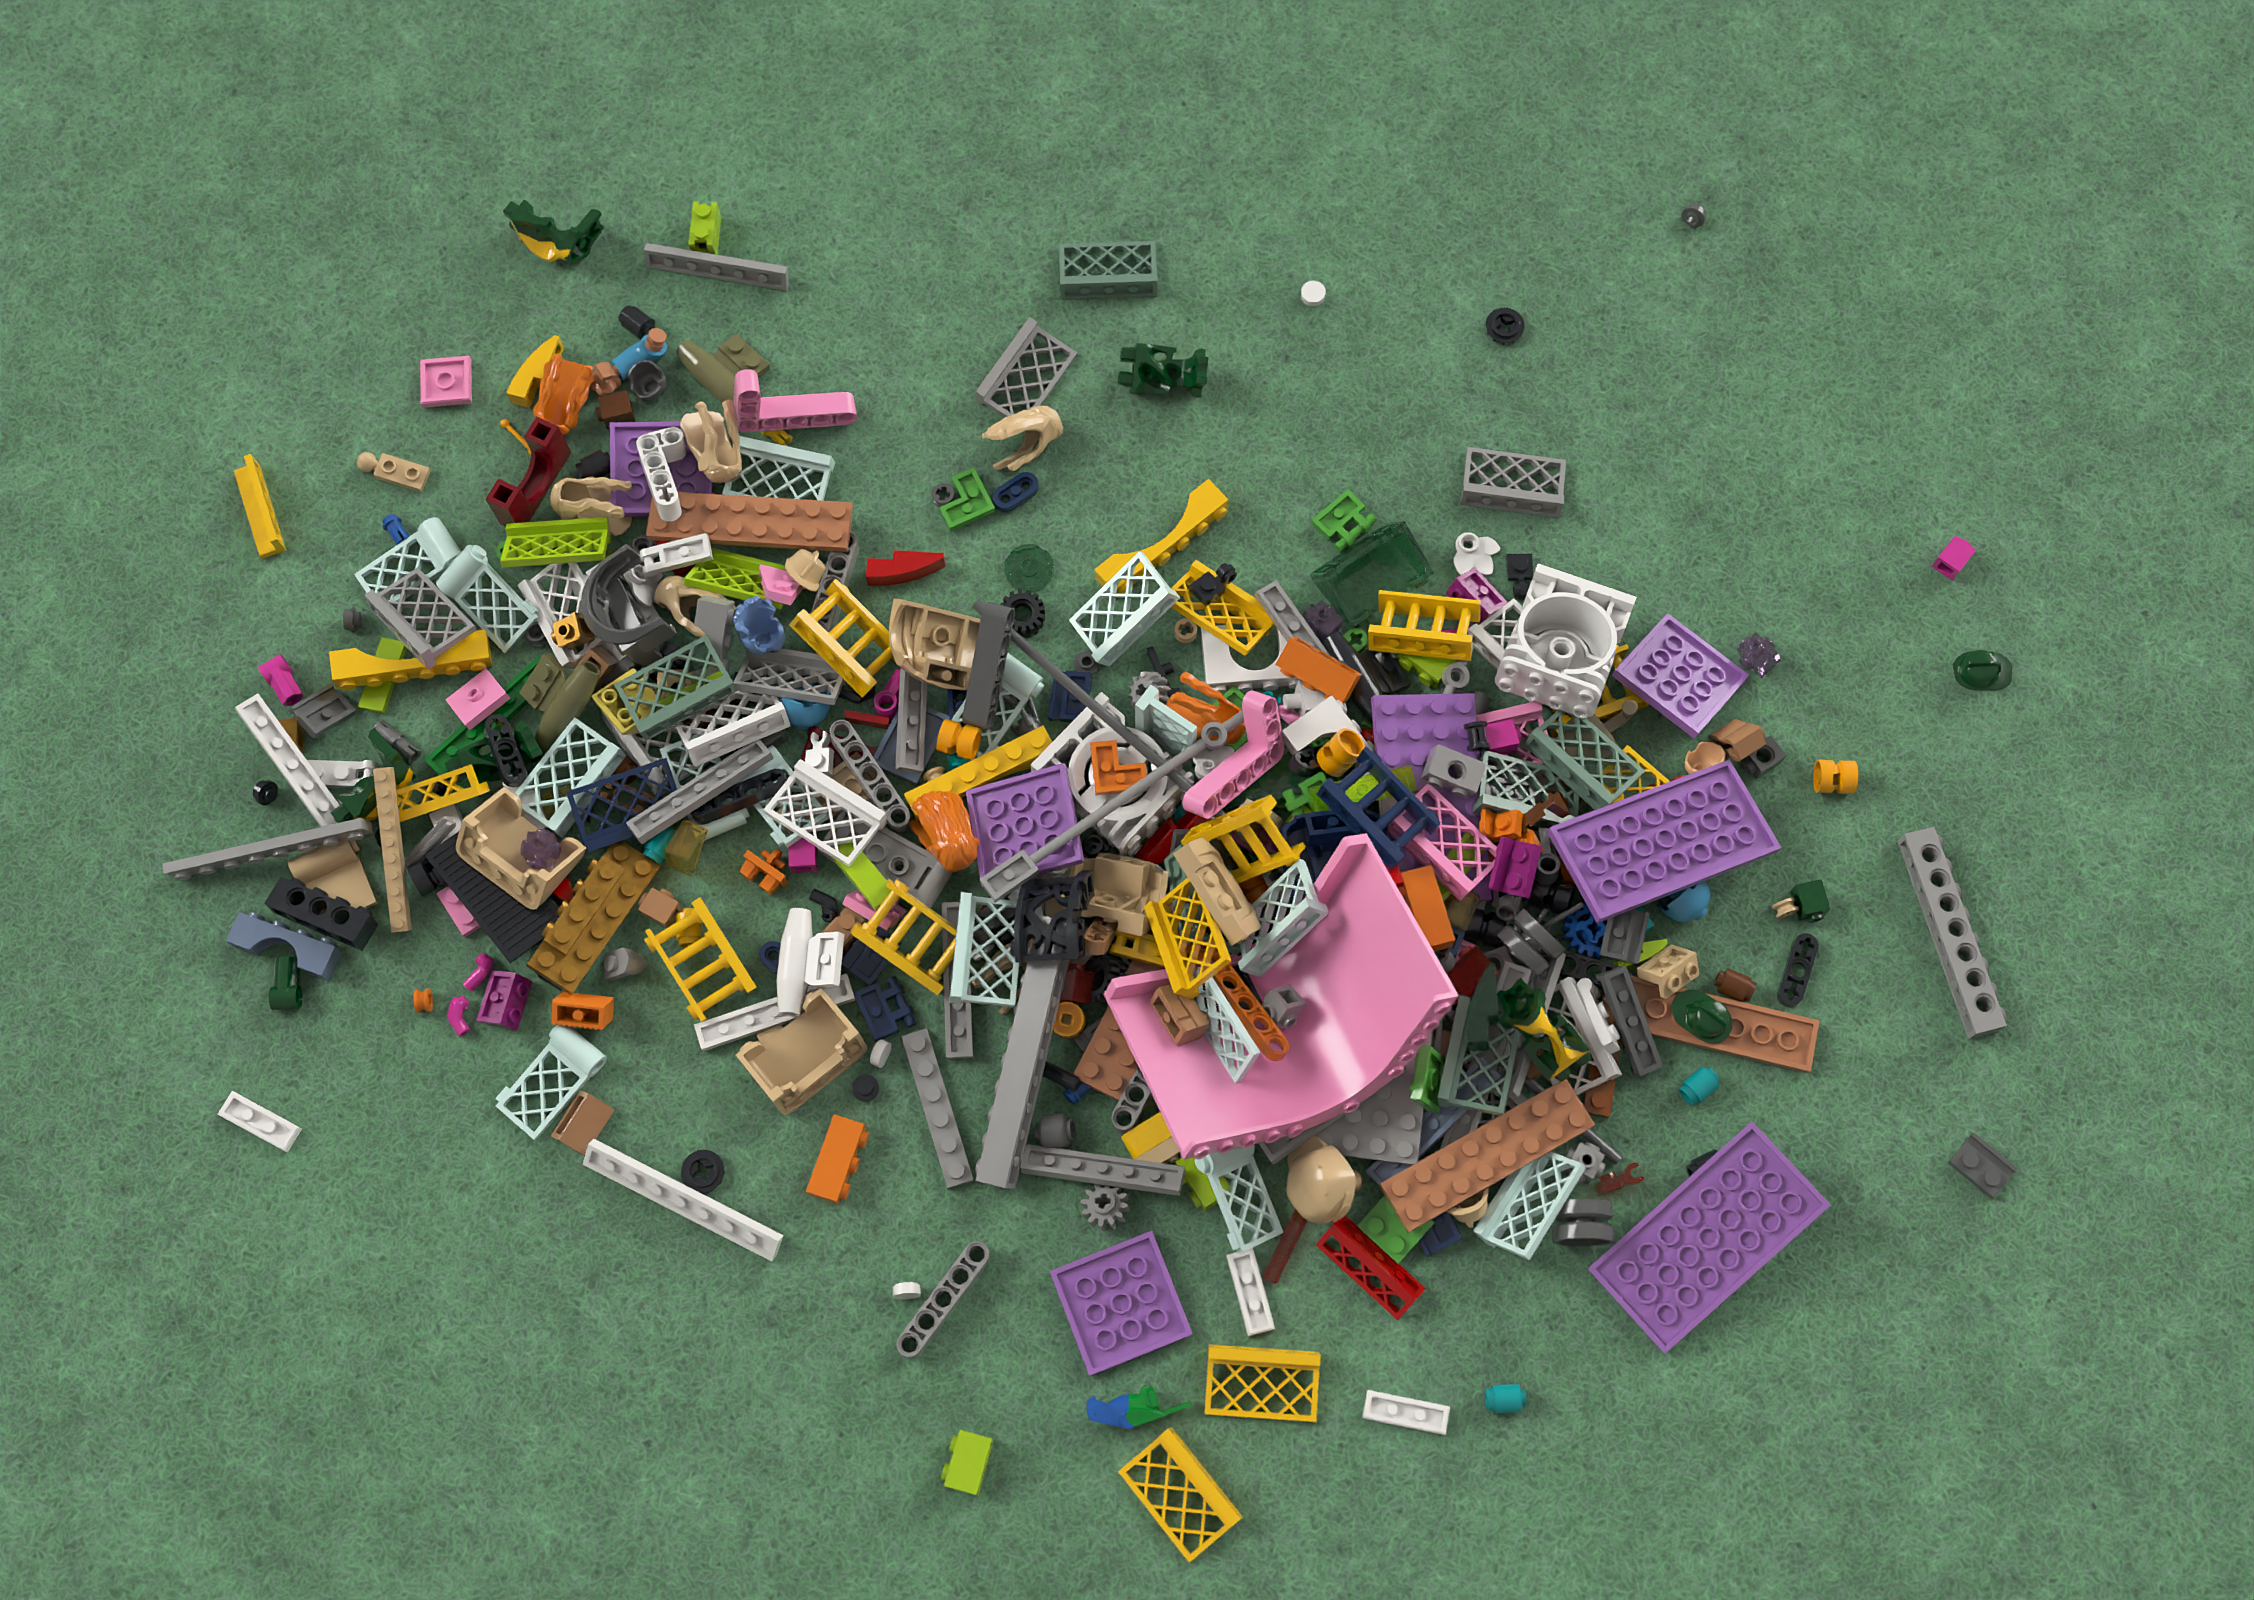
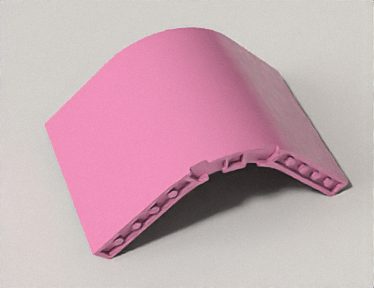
M1367 834L1344 837L1313 884L1318 901L1326 904L1329 913L1261 977L1248 973L1262 1002H1264V996L1271 989L1291 984L1306 1003L1297 1017V1023L1291 1028L1280 1029L1290 1046L1281 1061L1269 1060L1259 1049V1056L1242 1082L1235 1084L1205 1034L1200 1039L1188 1041L1177 1046L1149 1002L1156 989L1168 984L1171 985L1166 969L1114 978L1104 992V996L1183 1159L1193 1157L1201 1159L1211 1153L1219 1152L1223 1154L1233 1148H1249L1256 1143L1264 1141L1271 1143L1285 1136L1294 1138L1304 1130L1326 1122L1344 1112H1353L1359 1107V1103L1404 1072L1406 1064L1416 1056L1415 1053L1420 1046L1426 1043L1427 1037L1432 1030L1438 1027L1439 1021L1444 1014L1451 1010V1005L1458 997V994ZM1231 954V966L1238 965V962L1243 958L1242 955ZM1195 964V968H1194V971H1193V975L1195 974V972H1196V970H1197V968H1198V966H1197L1196 964ZM1229 1022L1230 1033L1233 1034V1027ZM1254 1022L1257 1029L1261 1031L1266 1030L1262 1023ZM1220 1037V1043L1224 1049L1223 1038ZM1231 1040L1232 1050L1235 1052V1043ZM1270 1043V1047L1274 1051H1282L1279 1045ZM1243 1044L1244 1055L1248 1056L1249 1052ZM1234 1059V1066L1238 1071L1237 1060Z

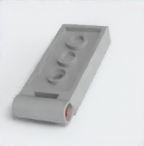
M842 810L835 822L849 820L848 813ZM865 823L853 825L855 836L866 834L871 827ZM850 826L834 828L836 839L852 837ZM885 827L881 831L878 830L863 849L864 854L886 880L890 879L893 882L896 879L900 880L909 887L908 893L929 908H932L953 872L945 870L928 851ZM832 829L829 830L823 841L834 840ZM818 848L821 856L836 863L829 854ZM899 865L904 866L903 870L897 871L895 869ZM901 897L899 898L900 900L904 901L905 903L911 905L910 903H908V902H907L906 900H904L903 898H901Z

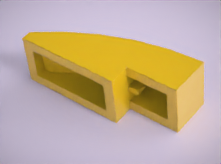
M554 335L544 342L520 367L506 392L512 404L526 408L531 407L544 375L545 363L553 359L552 355H561L564 346L559 336Z

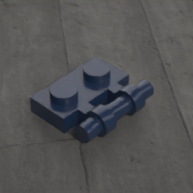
M896 976L886 980L889 989L885 991L881 990L877 982L854 993L875 1043L900 1032L896 1024L897 1021L904 1020L907 1028L917 1024L913 1017L915 1012L912 1006L908 1005L904 996V987L898 983ZM894 999L899 1010L891 1013L886 1001Z

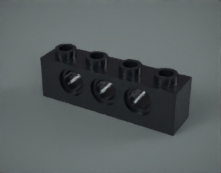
M280 877L264 903L274 914L360 951H363L378 926L370 910L362 906H358L356 909L350 906L351 904L347 900L338 896L335 899L330 898L328 893L320 888L314 887L313 890L309 889L305 883L296 878L288 880ZM304 899L300 905H297L300 900ZM327 908L323 914L319 915L323 909ZM349 918L346 923L341 924L344 919Z

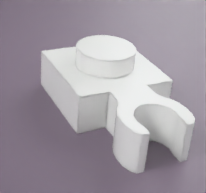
M823 731V737L818 741L819 735L812 732L811 742L813 743V749L806 750L805 762L825 775H833L834 750L827 747L830 743V735Z

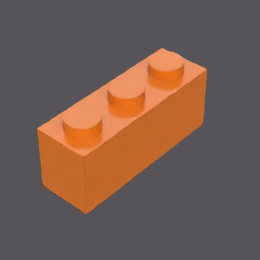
M1296 636L1289 638L1275 664L1281 668L1280 672L1289 678L1296 676L1303 680L1302 685L1312 691L1318 689L1325 693L1324 697L1326 699L1332 695L1335 700H1340L1342 703L1348 701L1362 675Z
M1432 865L1401 872L1404 885L1403 887H1398V890L1433 952L1451 948L1455 942V937Z
M835 1114L833 1115L806 1189L809 1196L839 1206L842 1199H847L851 1184L847 1183L851 1173L856 1174L860 1163V1159L857 1158L860 1148H865L869 1138L865 1124Z

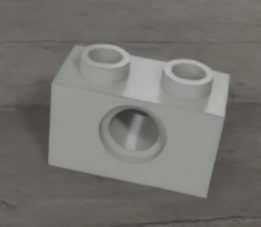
M1437 744L1430 750L1421 779L1428 781L1427 783L1435 788L1441 789L1444 787L1449 789L1453 795L1459 798H1467L1477 793L1486 763ZM1449 768H1453L1457 772V779L1449 775Z

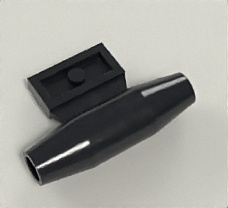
M1340 632L1330 635L1323 641V645L1331 657L1362 674L1350 698L1372 724L1371 697L1384 694L1393 695L1408 689L1412 684L1393 653L1372 651L1368 648L1361 656Z

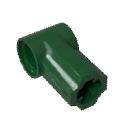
M280 956L275 959L274 987H271L269 990V1005L272 1010L300 1009L302 1007V1000L300 999L303 998V993L299 985L300 969L297 967V957Z

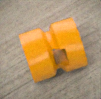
M945 719L938 734L936 749L947 754L957 752L958 757L973 760L979 749L982 729L971 725L961 727L960 722Z
M1343 728L1317 752L1318 764L1327 774L1339 777L1352 764L1357 762L1356 759L1365 748V744L1356 732Z
M1817 760L1813 771L1815 792L1832 793L1836 790L1838 794H1854L1858 785V766L1856 761L1840 760L1835 764L1833 760Z
M1072 1002L1059 1003L1053 1030L1064 1038L1077 1037L1086 1027L1085 1013L1078 1005Z

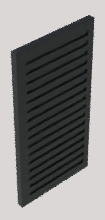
M458 831L428 852L425 857L511 964L543 941L545 937L541 934L550 921L555 924L560 917L556 913L559 907L549 896L537 909H529L465 862L456 851Z

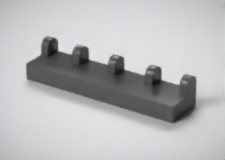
M1620 966L1611 971L1597 974L1596 978L1598 981H1601L1606 995L1604 997L1605 1002L1609 1003L1615 1019L1613 1024L1615 1028H1618L1623 1040V1051L1628 1054L1633 1067L1631 1070L1632 1075L1643 1076L1663 1067L1627 967Z

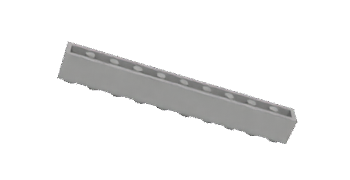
M1039 915V919L1049 926L1052 917ZM1063 921L1059 926L1064 927L1067 922ZM1043 937V943L1037 950L1034 947L1035 939H1033L1032 947L1029 948L1028 954L1043 953L1046 939ZM1053 944L1051 953L1067 952V949ZM1068 959L1027 962L1026 972L1022 975L1020 981V997L1014 1007L1015 1018L1013 1026L1010 1027L1007 1035L1009 1041L1007 1051L1001 1060V1076L995 1085L996 1097L994 1105L990 1108L988 1114L990 1121L988 1131L982 1139V1156L976 1164V1181L1003 1188H1016L1070 961Z

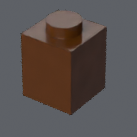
M627 390L598 397L600 407H596L599 422L604 421L607 429H610V422H636Z

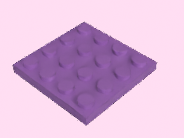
M680 421L610 422V479L624 482L629 480L632 484L630 491H611V503L624 509V517H649L652 494L640 462L636 445L637 439L644 434L671 427L679 428L682 431ZM684 437L687 450L686 456L678 461L667 463L677 492L712 494V481L706 477L704 472L699 471L698 461L688 447Z
M1667 613L1615 669L1612 676L1695 739L1746 681L1749 674Z
M1064 763L966 790L973 836L979 839L977 863L980 878L1023 849L1030 856L1077 824L1068 769ZM1080 835L1037 863L1036 867L1039 869V873L1036 876L1084 863Z
M1152 1231L1050 1271L1089 1377L1193 1335Z

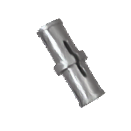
M385 720L378 721L373 728L409 764H412L413 760L416 761L419 758L421 751L405 739L406 736L402 732L394 730Z

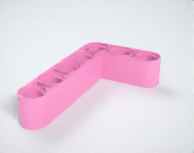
M741 370L735 375L733 404L735 418L737 419V429L739 431L757 432L841 426L852 424L858 418L854 396L849 392L761 398L758 375L754 370Z
M1256 691L1247 692L1242 701V711L1248 742L1185 793L1182 801L1184 810L1206 819L1213 817L1279 762L1284 753V741L1278 704L1274 697Z

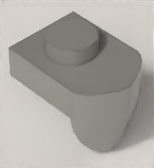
M620 948L605 953V980L613 981L629 975H636L641 973L648 964L638 952L632 949Z

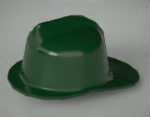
M1985 650L1970 651L1958 656L1953 663L1955 679L1966 689L2000 690L2010 685L2012 680V663L2000 653Z
M1698 990L1682 991L1673 1000L1671 1010L1675 1021L1700 1040L1716 1044L1724 1041L1730 1035L1733 1028L1732 1017L1721 1002Z

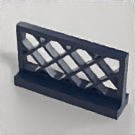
M662 758L565 792L582 838V844L586 847L587 852L634 836L626 822L629 821L627 819L630 814L633 816L638 815L632 812L638 797L651 803V807L657 802L663 789L671 793L677 790L667 758ZM660 765L663 766L665 777L661 784L648 778L652 768ZM647 770L644 776L639 774L640 772ZM636 775L643 779L636 793L623 787L628 776ZM622 779L620 784H616L613 782ZM667 780L670 788L665 787ZM646 781L659 787L653 801L640 795ZM608 783L618 787L611 801L598 796L602 786ZM597 787L595 793L588 791ZM621 789L634 795L628 809L615 804ZM585 792L593 797L587 809L584 810L576 805L573 795ZM596 798L610 804L603 818L590 812ZM613 806L626 812L621 823L614 824L607 821ZM578 810L584 812L582 819ZM588 815L601 820L597 831L586 834L583 824ZM605 823L611 825L609 827L603 828Z

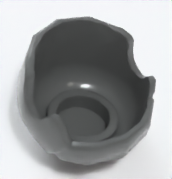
M642 360L634 364L628 373V379L631 383L630 390L639 399L652 401L664 393L667 385L665 373L652 361Z

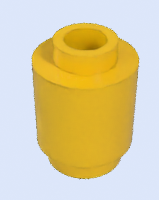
M694 908L681 909V912L675 915V921L678 922L691 914L690 911ZM696 922L676 935L679 947L686 948L703 937L702 923L698 924Z

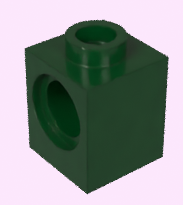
M1822 879L1796 884L1790 891L1791 896L1795 899L1794 906L1799 908V911H1797L1799 921L1808 919L1809 923L1823 920L1826 913L1831 909Z

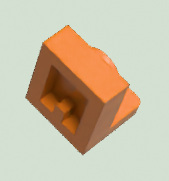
M1488 808L1482 809L1479 831L1494 843L1499 842L1501 837L1509 839L1519 838L1522 831L1523 813L1515 809L1494 814Z

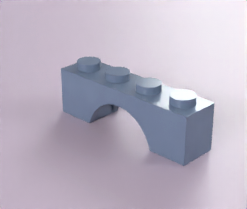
M250 912L249 915L238 913L226 938V942L231 946L258 956L263 950L272 945H291L297 953V967L312 976L330 981L342 955V952L336 948V942L323 937L320 941L313 939L311 933L302 929H298L297 932L288 930V925L276 920L273 921V924L264 921L265 917L254 912Z

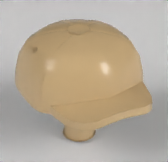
M1313 1136L1288 1155L1287 1196L1299 1214L1313 1223H1331L1343 1218L1351 1208L1354 1192L1360 1190L1362 1186L1360 1173L1352 1170L1337 1148L1327 1145L1318 1136Z

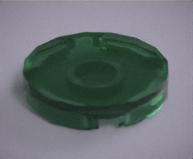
M1023 544L1014 548L1006 558L1004 574L1008 583L1014 589H1022L1024 593H1026L1027 589L1033 593L1044 589L1051 582L1054 574V563L1046 550L1034 544Z

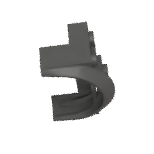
M625 544L599 564L586 571L588 579L582 592V614L588 628L597 637L606 642L613 643L621 655L624 656L626 654L635 665L639 664L645 668L663 658L658 645L676 635L677 632L672 624H667L660 616L646 622L630 585L621 576L643 562L639 553ZM610 617L615 624L619 625L620 630L614 629L610 621Z

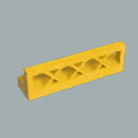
M248 454L244 456L246 466L234 470V474L259 556L264 559L284 552L286 548L261 467L255 458Z
M471 764L396 790L397 800L402 802L399 808L400 822L489 792L490 789L487 781L479 784ZM466 772L471 787L465 789L455 784L459 774ZM438 781L448 786L445 795L442 797L432 792L435 783ZM414 789L425 794L421 804H416L409 800Z

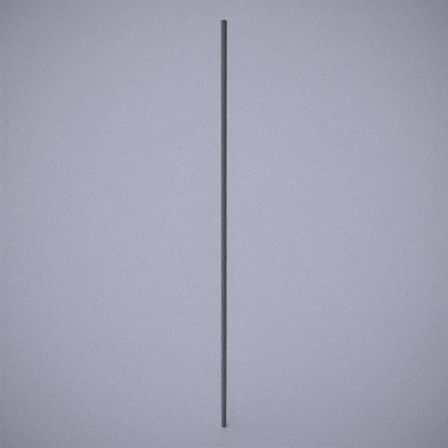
M977 600L972 608L982 615L985 604ZM1012 629L1011 642L1158 768L1166 763L1163 758ZM1175 769L1166 775L1185 792L1194 786ZM1220 810L1213 817L1216 818L1226 813ZM1236 829L1231 831L1251 850H1253L1247 842V840L1245 839V837L1243 836V834L1241 833V831L1237 832ZM1266 849L1268 854L1272 855V853L1268 849ZM1283 866L1275 868L1281 876L1284 874ZM1451 1009L1445 1014V1018L1452 1024H1454L1456 1012ZM1476 1034L1470 1039L1477 1045L1480 1035ZM1526 1075L1523 1085L1535 1096L1545 1090ZM1591 1129L1581 1134L1589 1143L1597 1146L1600 1149L1599 1151L1615 1165L1621 1160L1622 1156Z

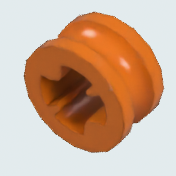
M426 988L423 992L420 989H415L413 1001L417 1013H421L422 1010L432 1011L433 995L430 988Z

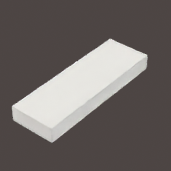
M234 1091L230 1093L218 1112L219 1116L287 1153L302 1128Z
M1253 1248L1242 1253L1236 1252L1226 1255L1248 1337L1275 1330Z
M1367 1390L1362 1419L1446 1435L1450 1407Z

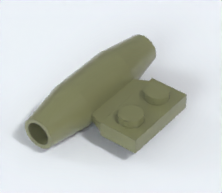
M737 334L721 344L715 356L690 340L683 341L676 350V355L691 375L721 403L726 400H734L735 375L739 371L746 369L754 370L759 378L770 369V364Z
M551 653L543 654L519 692L535 710L544 712L534 737L541 751L547 752L573 718H579L590 701L601 674L600 668L594 663L583 661L567 678L566 669Z

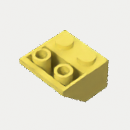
M634 668L591 696L592 700L622 735L640 733L614 686L619 681L636 673L637 671ZM630 684L623 688L626 696L636 698L640 685ZM645 687L641 699L654 702L655 692L651 688ZM639 704L636 713L639 720L650 715L651 706Z

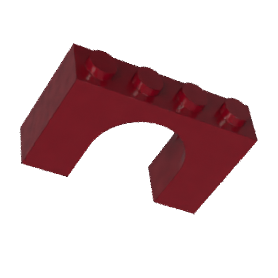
M537 416L524 436L531 450V459L523 480L516 487L498 478L485 499L500 525L505 527L506 524L530 522L571 454L559 426Z

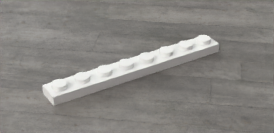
M595 1139L588 1144L583 1161L584 1166L770 1261H773L776 1257L783 1238L782 1234Z

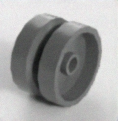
M1523 908L1514 917V920L1524 932L1520 935L1513 927L1506 925L1497 936L1509 947L1508 950L1524 966L1528 965L1538 976H1541L1549 968V963L1540 952L1544 950L1551 958L1558 959L1566 949Z
M1597 1199L1566 1200L1554 1219L1562 1224L1552 1228V1243L1562 1246H1601L1612 1244L1614 1242L1613 1228L1608 1224L1602 1223L1613 1217L1612 1203Z

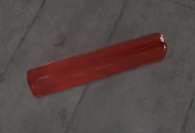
M1296 1209L1263 1274L1265 1280L1274 1284L1278 1283L1308 1221Z

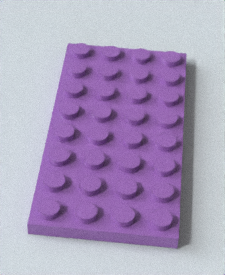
M1474 693L1374 695L1371 697L1375 752L1380 756L1382 763L1414 795L1428 782L1421 779L1430 750L1437 744L1480 761L1479 751H1467L1469 741L1467 730H1464L1463 726L1464 724L1477 721ZM1449 768V775L1457 779V772L1453 768ZM1444 787L1441 789L1435 788L1478 830L1480 829L1481 815L1472 813L1473 803L1477 800V793L1471 797L1459 798L1453 795L1449 789ZM1388 791L1379 797L1380 816L1384 815L1397 803ZM1426 793L1422 797V803L1426 807H1435V800ZM1408 812L1403 815L1410 823L1416 822ZM1441 813L1442 825L1455 826L1454 818L1450 814ZM1424 830L1425 837L1429 841L1438 842L1437 830L1432 835ZM1442 831L1443 842L1456 843L1455 831ZM1387 832V837L1391 841H1395V839ZM1404 847L1401 849L1405 856L1398 864L1400 872L1424 867ZM1444 848V855L1447 856L1452 848ZM1487 850L1481 855V862H1489ZM1472 867L1466 874L1471 881L1477 877L1476 867ZM1490 872L1461 902L1492 900L1491 889H1489ZM1451 893L1444 902L1460 901Z
M1730 759L1549 827L1547 831L1597 923L1775 854L1781 849L1780 844Z
M1751 1121L1594 1262L1588 1270L1665 1354L1830 1207L1831 1204Z

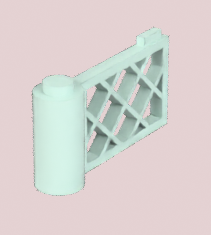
M433 517L424 521L413 535L354 575L366 593L370 592L372 588L378 594L381 590L388 587L382 585L385 573L396 575L395 582L401 579L402 576L410 573L403 571L406 559L416 560L415 569L419 568L420 570L423 561L433 563L435 569L425 574L432 581L444 573L462 551L441 520ZM418 541L421 546L419 555H408L409 547ZM393 557L400 558L398 570L386 569L388 561ZM371 572H379L376 585L368 584L364 577ZM417 578L409 587L420 588L422 581ZM401 594L391 595L389 601H399Z
M467 545L436 581L437 587L445 595L453 598L482 630L486 629L487 635L504 653H508L539 618L535 614L538 610L528 599L523 601L487 563V554L483 548L478 545ZM485 573L491 577L492 588H482V576ZM469 591H476L477 606H471L464 599ZM482 592H492L493 606H483ZM498 592H505L509 596V607L499 606ZM483 610H493L494 624H488L484 620ZM499 610H509L510 624H500ZM515 610H522L528 617V620L523 625H516ZM500 628H510L511 639L507 644L501 638Z
M1009 653L1007 654L1001 685L1008 692L1002 693L1001 688L999 695L1001 711L996 712V715L1002 714L1004 725L1001 730L991 732L990 729L986 730V733H982V736H988L989 747L985 753L978 750L977 757L1000 747L998 743L1031 696L1036 698L1044 688V684L1041 683L1043 678ZM1012 694L1021 700L1015 709L1005 711L1003 695ZM965 701L952 718L953 721H962L961 716L963 715ZM1007 713H1012V714L1010 715V717L1008 718V720H1007L1006 714H1007ZM992 734H997V736L993 740Z
M695 734L690 738V740L700 737L701 735ZM682 740L660 749L663 758H667L677 789L682 787L679 779L683 771L695 775L696 778L702 774L706 762L701 764L698 772L685 768L689 754L686 748H684ZM677 749L686 752L681 766L671 762L668 753ZM717 757L709 762L717 764L721 762V759ZM674 768L679 769L677 775L674 771ZM726 799L722 802L721 805H727L731 803L733 799ZM744 808L708 824L699 825L695 823L691 814H688L689 823L698 843L747 823L745 818L750 817L747 808Z
M771 745L768 749L774 759L737 783L772 769H781L784 773L787 772L789 776L794 771L785 762L778 750ZM798 781L795 782L797 786L792 785L790 788L791 794L792 792L806 793V787ZM757 788L748 790L746 795L755 793ZM773 797L754 804L753 806L772 828L773 832L770 835L779 847L784 844L788 848L802 838L796 833L786 838L783 834L784 826L764 814L762 806L766 807ZM815 797L810 798L812 809L822 807ZM803 799L802 803L792 802L793 808H800V811L809 809L808 799ZM789 802L777 804L776 807H783L782 814L788 812L790 805ZM827 812L820 813V815L814 818L815 826L822 824L830 818ZM804 816L795 819L796 825L800 828L812 826L811 820H805Z
M556 1025L549 1034V1037H551L549 1044L511 1088L506 1086L495 1098L499 1101L496 1107L534 1140H537L589 1078L594 1076L607 1061V1057L568 1025L565 1027L563 1025ZM552 1053L557 1057L558 1069L544 1071V1060ZM563 1063H564L568 1068L563 1069ZM574 1072L580 1079L573 1087H564L563 1073ZM558 1073L559 1088L545 1090L544 1075ZM530 1076H539L540 1090L526 1091V1081ZM559 1092V1103L555 1108H546L545 1094ZM540 1094L541 1109L527 1111V1096ZM522 1096V1111L511 1112L505 1107L513 1097ZM541 1113V1124L534 1132L528 1126L527 1115ZM522 1115L523 1121L520 1120L517 1116Z
M1254 1145L1249 1148H1233L1223 1154L1219 1152L1211 1153L1201 1159L1195 1158L1198 1170L1208 1176L1230 1231L1227 1237L1232 1249H1237L1238 1253L1249 1250L1284 1233L1254 1160ZM1245 1165H1247L1251 1174L1249 1182L1239 1177L1241 1169ZM1225 1176L1231 1179L1228 1191L1222 1189L1218 1177ZM1237 1183L1247 1188L1244 1200L1234 1195ZM1252 1192L1259 1194L1261 1199L1259 1208L1250 1203ZM1232 1201L1242 1205L1239 1217L1232 1214L1230 1209ZM1248 1209L1257 1213L1254 1225L1244 1221ZM1263 1217L1269 1220L1273 1231L1267 1233L1260 1229ZM1242 1227L1252 1231L1250 1240L1246 1244H1244L1241 1237Z

